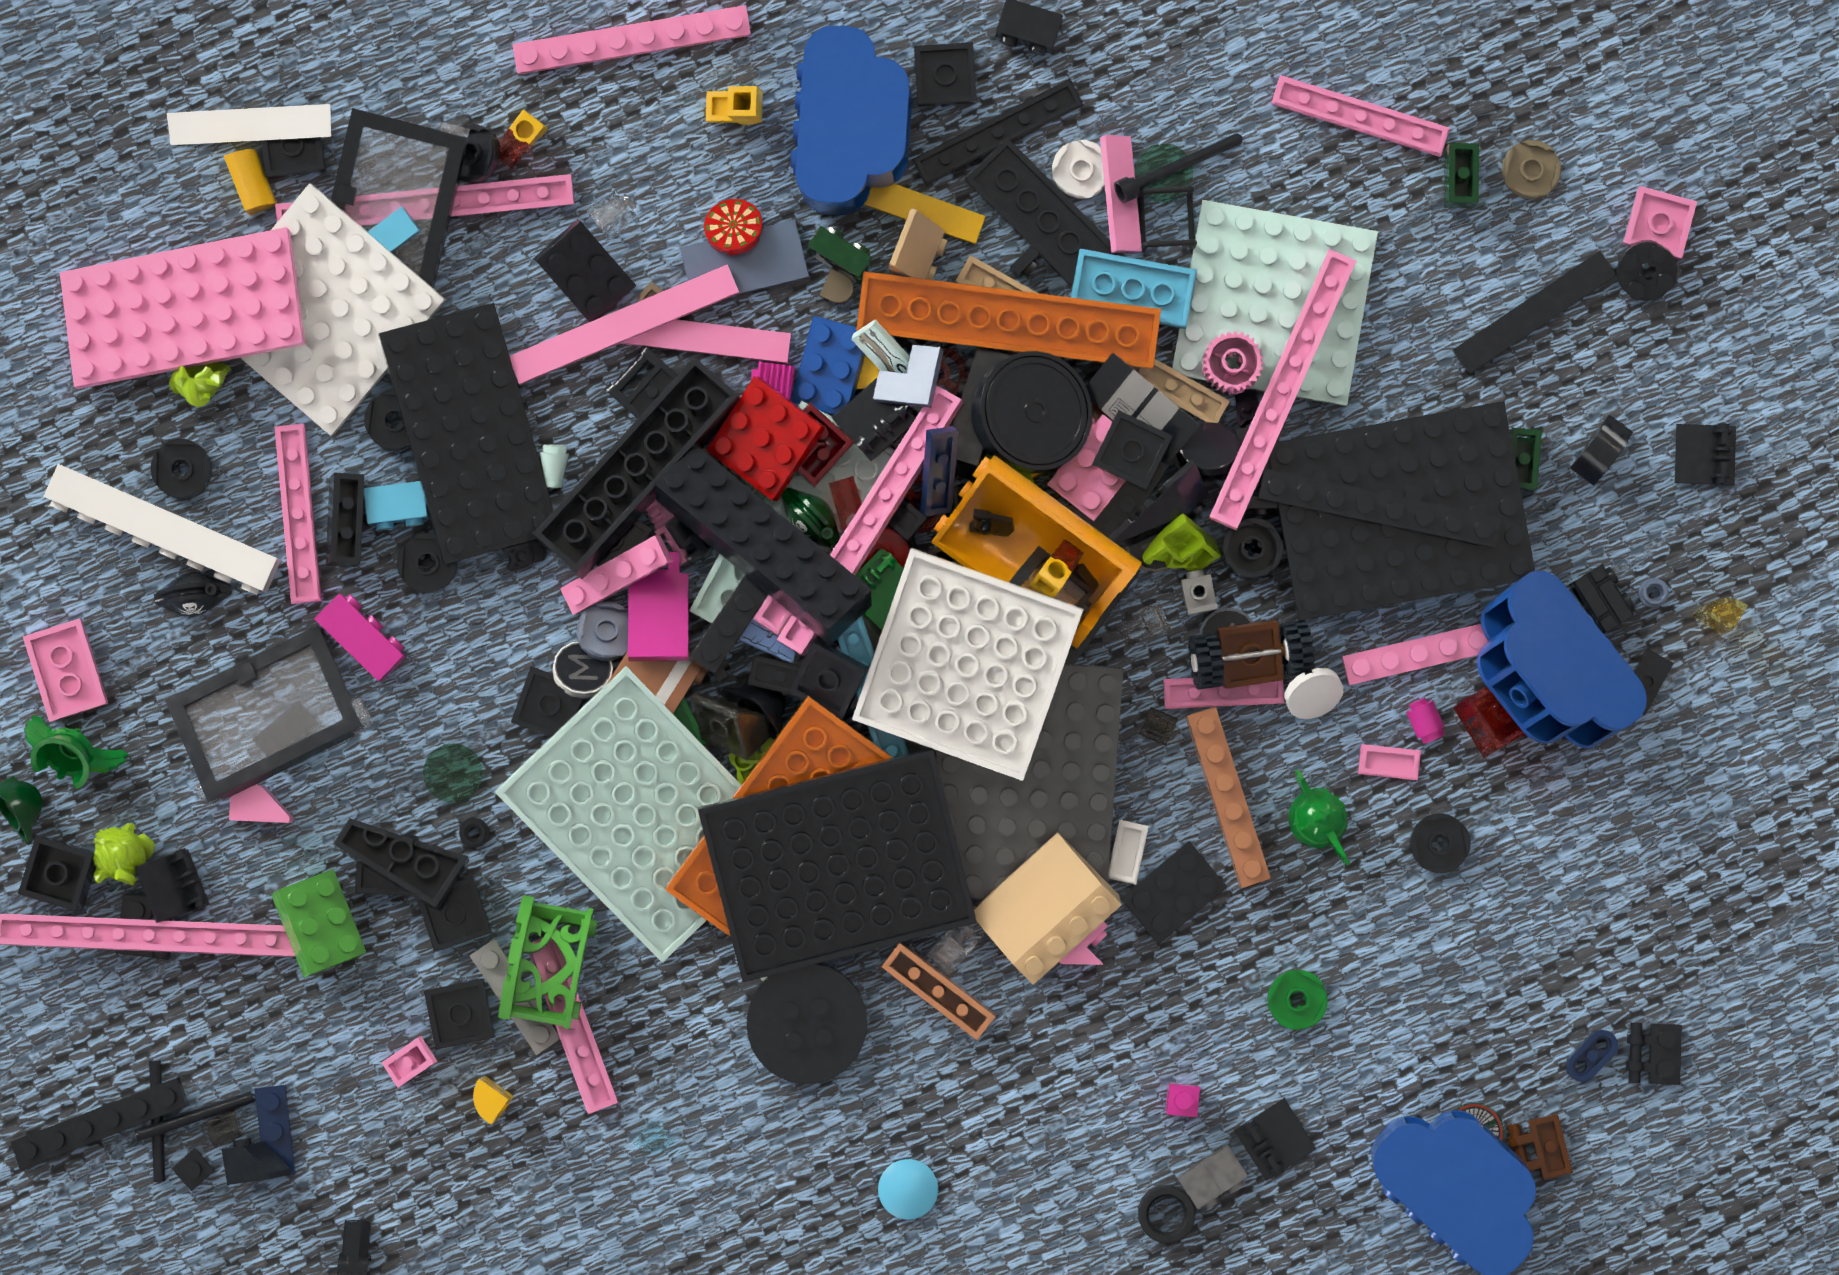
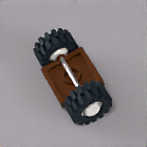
M1277 620L1221 627L1217 628L1218 637L1215 633L1190 636L1188 640L1189 665L1192 670L1191 675L1194 678V685H1196L1198 690L1221 686L1227 689L1284 680L1283 669L1289 677L1302 673H1313L1311 669H1315L1313 637L1306 620L1286 622L1280 625Z

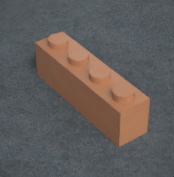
M903 942L897 945L881 966L976 1040L980 1038L996 1017V1013Z

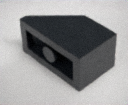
M251 1138L234 1140V1147L221 1149L227 1185L268 1180L291 1174L290 1168L264 1141L252 1143Z

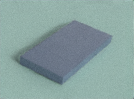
M795 219L764 227L763 234L759 237L760 240L757 245L746 253L738 255H727V252H718L707 241L680 247L688 281L728 264L739 290V293L734 296L809 278Z

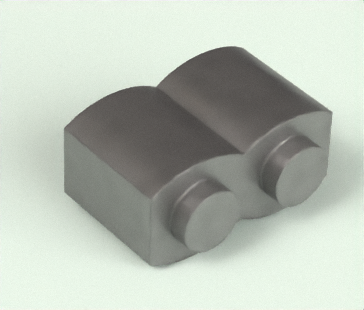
M1228 1145L1223 1146L1177 1176L1196 1208L1199 1209L1203 1206L1205 1210L1220 1202L1218 1196L1228 1190L1232 1194L1246 1184L1243 1180L1248 1177Z

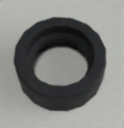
M1159 1185L1150 1189L1141 1198L1138 1206V1221L1142 1230L1152 1240L1160 1243H1175L1184 1239L1192 1230L1195 1222V1208L1190 1197L1182 1189L1172 1185ZM1170 1196L1175 1198L1184 1209L1182 1224L1171 1232L1157 1230L1149 1220L1150 1206L1160 1197Z

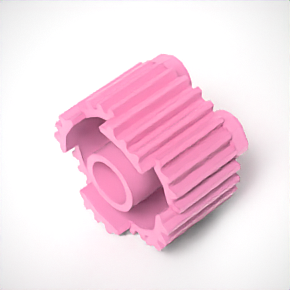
M1234 331L1233 334L1227 332L1225 336L1222 333L1220 337H1215L1207 346L1202 357L1204 358L1202 360V372L1204 378L1207 379V383L1211 382V387L1215 386L1216 391L1221 389L1223 394L1225 391H1228V395H1231V393H1243L1245 389L1248 390L1251 385L1253 386L1260 377L1264 364L1261 361L1263 355H1260L1262 350L1257 349L1258 343L1255 344V339H1250L1249 334L1244 336V332L1237 334ZM1232 356L1238 359L1236 364L1240 368H1228L1225 358L1230 360Z

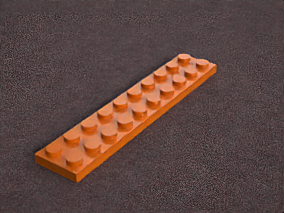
M864 271L856 331L876 319L891 336L1018 352L1038 351L1058 357L1105 362L1112 353H1115L1129 366L1153 368L1161 309Z

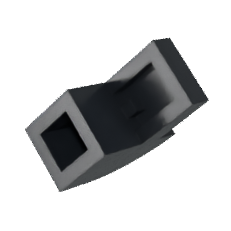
M1609 414L1593 438L1579 453L1570 469L1594 486L1621 454L1633 432Z

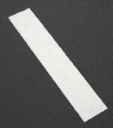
M330 104L167 113L171 145L331 137Z

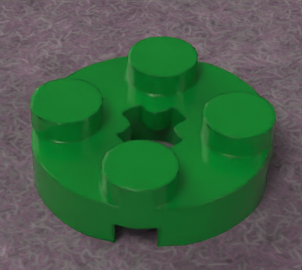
M1288 970L1277 976L1271 983L1267 994L1268 1009L1273 1018L1282 1026L1293 1030L1306 1029L1317 1024L1324 1016L1328 1005L1326 990L1322 981L1316 975L1305 970ZM1298 991H1301L1305 1004L1303 1006L1297 1005L1296 1008H1293L1291 1006L1292 1000L1289 997L1291 994H1297Z

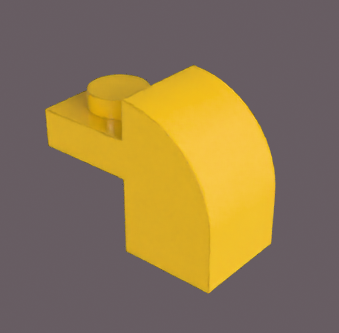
M728 86V91H707L706 121L708 123H738L741 125L762 122L763 90L757 86Z

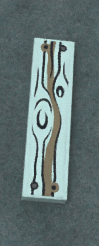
M876 319L853 334L851 340L880 371L907 373L910 356ZM913 406L918 412L922 409V407Z

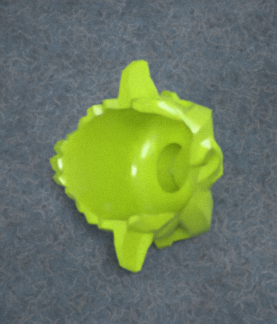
M215 362L190 368L180 366L179 370L177 369L172 373L169 387L175 394L180 393L181 396L185 397L190 405L202 407L210 401V397H213L222 386L225 376L231 368L224 362Z
M127 823L121 829L114 826L109 829L99 830L95 834L96 838H94L95 852L93 857L94 865L97 867L93 877L97 884L110 877L119 882L122 881L126 884L134 885L138 880L135 876L137 874L135 867L145 864V861L152 857L155 850L154 842L145 833L140 835L134 834L135 825L132 823Z

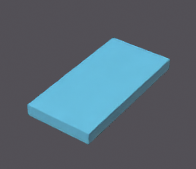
M1079 249L1071 297L1161 309L1159 325L1186 329L1197 270Z

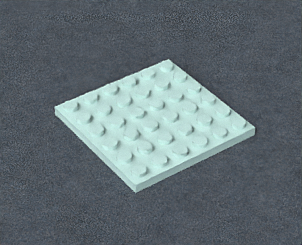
M1202 200L1195 237L1197 245L1193 249L1190 269L1197 270L1187 328H1179L1172 369L1190 379L1207 381L1202 372V360L1204 359L1202 357L1210 342L1215 337H1220L1222 333L1226 336L1227 332L1231 334L1234 331L1237 334L1244 332V336L1249 334V338H1254V343H1258L1257 349L1262 350L1260 355H1263L1261 361L1264 362L1260 377L1249 389L1265 392L1327 252L1331 249L1356 260V263L1296 398L1346 407L1378 231ZM1233 356L1230 360L1225 358V361L1228 363L1227 367L1230 369H1234V367L1240 368L1236 364L1238 359Z

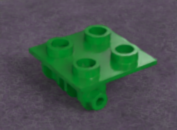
M883 548L855 575L871 588L872 606L864 614L882 631L904 570L897 560Z

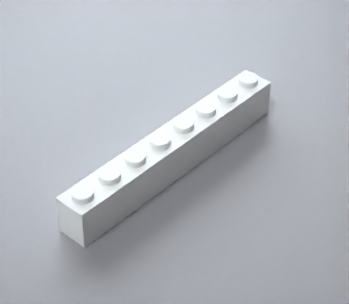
M60 464L57 465L43 496L52 500L50 503L51 507L65 513L68 508L78 511L77 518L94 525L97 519L106 523L104 529L119 536L122 535L123 531L134 535L131 540L132 542L146 548L149 547L150 543L161 547L160 554L174 560L177 555L188 559L186 565L202 572L204 567L215 570L213 576L230 583L233 578L243 582L241 589L255 595L258 594L259 590L267 593L281 562L278 558Z

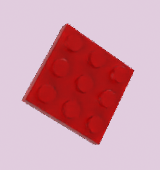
M754 376L706 450L769 499L778 501L826 427L763 379Z

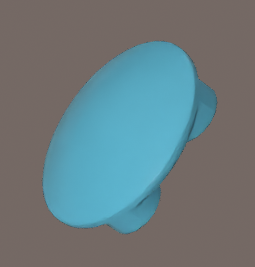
M903 1159L894 1162L883 1172L879 1180L878 1194L883 1207L891 1215L900 1219L911 1220L922 1217L934 1206L938 1196V1183L934 1173L926 1164L913 1159Z

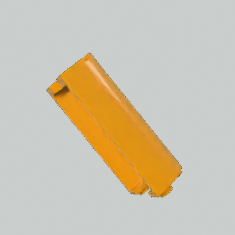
M994 455L990 460L985 456L972 475L976 478L975 482L968 481L958 494L963 499L949 518L943 515L933 528L938 533L931 543L964 567L1006 582L1011 580L1038 546L1042 547L1055 559L1063 561L1067 567H1069L1073 558L1077 559L1074 564L1084 563L1098 581L1099 586L1089 598L1092 605L1081 617L1071 645L1077 649L1119 592H1122L1136 574L1142 562L1000 458ZM974 509L1011 517L1014 523V531L1008 537L970 532L969 524L974 521ZM1036 568L1021 587L1040 593L1029 585L1040 570ZM1063 589L1054 597V599L1071 605L1076 603V600Z

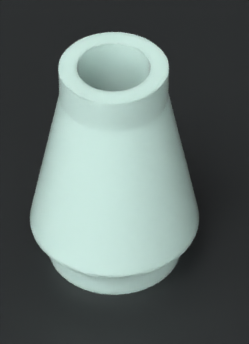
M544 444L540 457L546 486L562 488V480L569 457L567 446Z

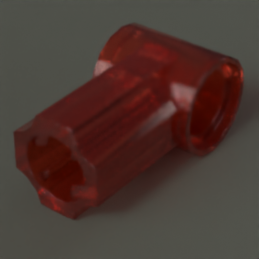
M854 476L828 483L839 519V528L843 533L847 528L846 520L849 515H855L862 505Z

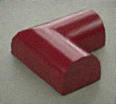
M810 402L804 408V411L826 428L797 470V473L815 487L855 442Z

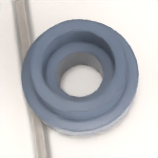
M1650 578L1640 585L1638 591L1639 599L1645 606L1657 608L1667 601L1669 589L1661 579ZM1651 587L1656 588L1659 592L1656 599H1652L1648 595Z

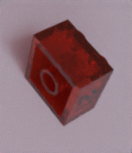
M1488 687L1472 694L1453 707L1484 759L1526 736Z

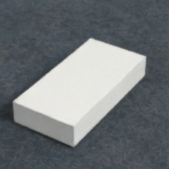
M1119 820L1109 865L1108 879L1136 885L1149 826Z

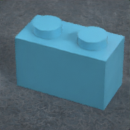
M420 481L364 488L367 523L370 526H376V530L393 529L394 523L405 522L406 527L419 526L424 524L423 519H430Z

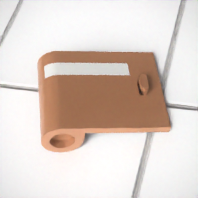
M627 651L608 682L627 666L674 714L689 688L694 683L700 685L707 672L689 661L690 651H688V661H628Z

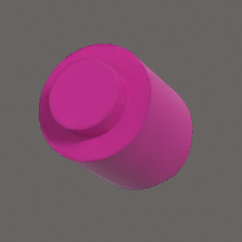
M1423 697L1409 704L1410 710L1406 711V714L1417 738H1421L1423 744L1445 735L1443 730L1445 725L1433 700L1427 701Z

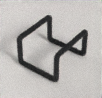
M1194 187L1143 188L1138 194V211L1142 252H1145L1148 247L1189 245L1191 250L1196 247L1197 241L1195 240L1193 214ZM1187 192L1189 240L1146 242L1144 195Z

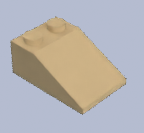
M911 208L889 263L890 275L933 280L937 271V267L933 266L936 255L942 257L948 240L943 238L945 230L918 210Z

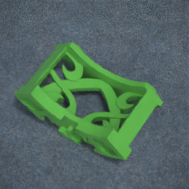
M523 895L516 919L515 936L511 941L507 963L513 965L508 966L507 976L503 983L498 1018L510 1020L511 1017L560 1025L564 1026V1029L570 1030L572 1020H578L581 1002L576 1001L581 971L589 937H595L598 920L592 919L594 911L592 908H588L586 912L534 902L535 897ZM559 923L568 924L560 932L556 929ZM571 925L581 927L577 934L572 935L568 932ZM542 932L545 933V936L539 943L534 944L530 942L529 937L532 934H536L540 938ZM552 939L563 953L567 964L552 978L541 983L538 969L533 963L523 959L524 953L531 954L542 950ZM579 943L577 956H575L570 944ZM531 972L535 978L534 987H531V979L528 982L521 980L523 973ZM573 974L571 987L569 991V989L562 984ZM548 994V1000L554 1007V999L557 996L564 997V1012L543 1010L542 996ZM536 999L537 1008L515 1005V1003Z

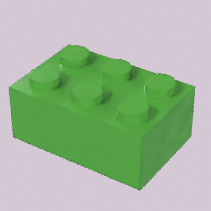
M334 869L281 888L271 894L304 978L366 953Z

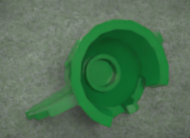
M32 715V720L26 722L27 727L24 729L26 734L25 740L33 747L30 752V759L34 772H40L48 768V763L53 770L57 771L56 777L59 780H63L65 776L73 777V785L76 789L85 784L89 777V772L108 773V770L118 769L119 765L126 762L124 758H127L129 755L121 749L105 750L92 747L88 738L80 732V728H58L52 730L38 716Z
M1297 769L1295 771L1296 781L1302 793L1295 798L1289 809L1288 822L1292 833L1299 842L1309 847L1324 848L1331 846L1343 864L1350 865L1339 842V839L1343 837L1348 827L1347 816L1349 814L1346 813L1344 803L1339 800V796H1334L1328 789H1310L1302 773Z

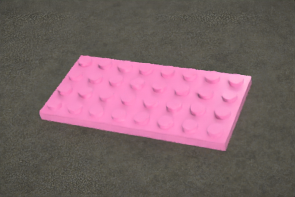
M287 227L60 272L73 383L77 389L179 370L180 366L190 368L306 345L290 230Z

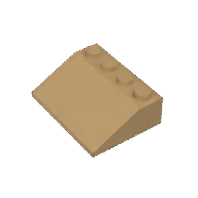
M1057 832L974 908V913L978 924L1010 962L1034 985L1122 904L1119 894Z

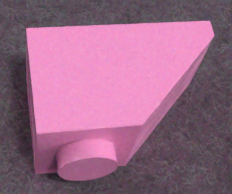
M256 784L230 797L229 820L293 823L294 817L266 786Z

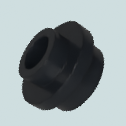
M479 818L466 820L459 830L461 841L471 848L483 846L490 834L488 825ZM473 827H477L480 830V836L476 839L471 838L469 835V831Z

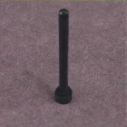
M1236 133L1136 179L1134 177L1119 179L1114 182L1115 192L1122 203H1127L1135 199L1141 189L1236 147L1242 143L1243 138L1240 134Z

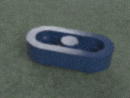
M1602 1029L1593 1031L1567 1058L1565 1063L1567 1074L1572 1079L1580 1082L1592 1079L1617 1052L1618 1041L1615 1035L1610 1031ZM1599 1039L1606 1041V1047L1603 1050H1598L1596 1047V1042ZM1580 1060L1584 1061L1586 1065L1582 1072H1578L1575 1068V1064Z

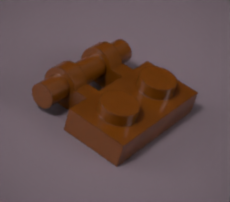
M1557 1113L1527 1120L1530 1132L1521 1134L1519 1123L1507 1125L1510 1135L1507 1138L1509 1147H1513L1514 1153L1525 1162L1530 1173L1532 1170L1540 1169L1543 1180L1573 1173ZM1533 1142L1537 1159L1528 1160L1524 1144Z

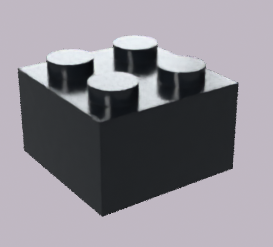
M36 836L18 894L73 911H83L96 870L95 861L93 860L94 851L45 836Z

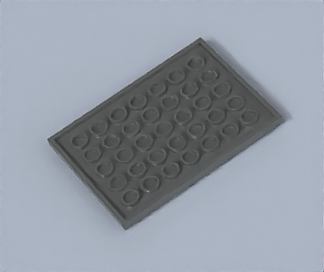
M1064 664L1023 781L936 750V762L971 898L985 899L1057 832L1108 883L1123 667Z

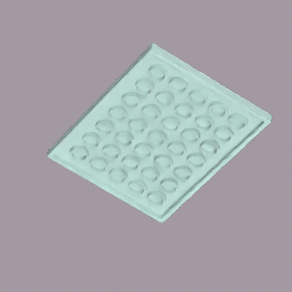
M625 666L514 772L495 793L662 963L707 921L668 893L665 887L704 836L698 807L731 799L741 784L641 680Z

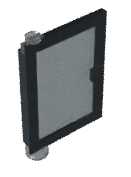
M352 108L331 201L367 232L401 206L404 207L421 232L395 250L393 254L434 288L466 155L470 128L441 121L440 128L437 130Z
M319 625L165 700L200 782L194 785L196 792L202 801L207 799L210 804L220 799L225 800L355 736L356 732L373 724L371 715L361 697L352 700Z

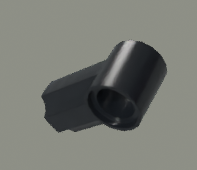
M345 1220L343 1247L338 1258L337 1275H370L368 1262L371 1261V1254H369L371 1221Z

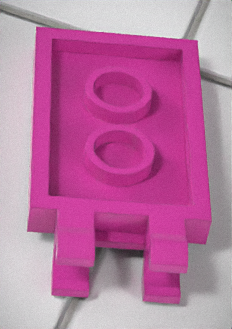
M669 552L673 562L667 564L668 569H658L629 585L628 661H688L689 573H680V552Z

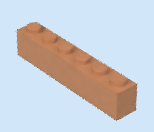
M1216 707L1185 716L1239 887L1243 888L1271 879Z

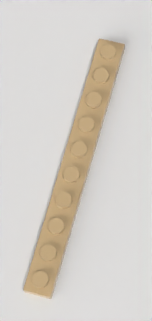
M971 255L955 281L961 284L1037 293ZM1156 359L1154 360L1153 368L1130 366L1179 408L1204 422L1218 423L1230 402Z

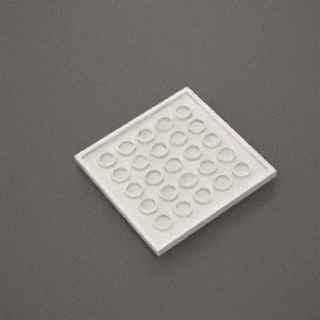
M309 183L271 229L287 227L290 230L306 345L241 357V359L324 431L333 436L388 371L378 333L430 320L445 303L446 299L379 243L319 189Z
M911 548L852 720L1023 781L1084 609Z

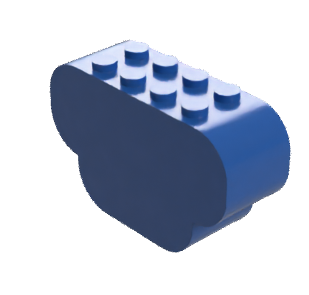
M826 26L817 30L808 39L804 49L803 62H798L797 80H799L801 92L796 91L795 109L797 110L799 121H794L793 139H795L797 150H792L791 168H793V175L796 176L801 195L811 209L827 215H848L856 212L865 204L871 188L891 186L904 175L909 159L912 94L905 70L891 59L876 57L873 42L866 33L851 26Z
M1546 571L1530 572L1485 605L1481 614V627L1488 642L1480 649L1478 654L1477 667L1479 675L1500 704L1530 739L1539 743L1549 744L1565 737L1578 747L1592 748L1629 727L1644 713L1647 696L1641 680L1614 648L1612 642L1598 628L1593 618L1578 603L1574 594L1555 575Z
M1451 1110L1440 1114L1430 1124L1419 1117L1404 1116L1390 1122L1376 1137L1371 1150V1159L1375 1174L1383 1185V1193L1396 1205L1401 1201L1405 1205L1406 1214L1418 1225L1422 1222L1428 1226V1234L1439 1245L1442 1246L1444 1243L1449 1245V1250L1452 1252L1451 1255L1462 1266L1468 1263L1483 1275H1507L1514 1271L1529 1255L1533 1246L1534 1235L1525 1213L1531 1208L1535 1199V1181L1525 1162L1475 1116L1465 1111Z

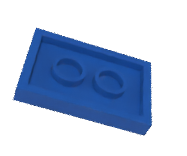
M813 316L791 398L793 403L800 404L803 401L809 404L811 402L818 410L836 415L854 398L865 358L863 351L851 340L853 334L857 332V327Z

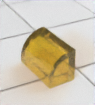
M1720 598L1699 606L1690 616L1716 632L1724 634L1733 631L1748 605L1737 599Z

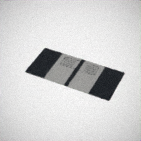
M1115 353L1109 356L1086 385L1091 402L1112 420H1114L1118 410L1172 435L1173 437L1161 460L1167 465L1200 426L1199 423Z

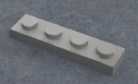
M493 939L471 954L470 958L500 1001L508 966L513 964L507 963L508 957L496 939ZM536 999L515 1003V1005L537 1008ZM511 1017L536 1055L560 1040L553 1024Z

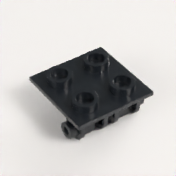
M877 378L832 417L871 462L905 433L914 422V419L901 404L880 403L873 399Z
M1726 423L1718 425L1676 424L1674 483L1735 485L1736 426H1730V424Z
M180 849L174 852V854L135 867L156 923L209 905L208 896L204 891L198 871L188 849Z
M1285 1098L1234 1130L1265 1181L1281 1175L1285 1172L1286 1168L1316 1150L1315 1145Z

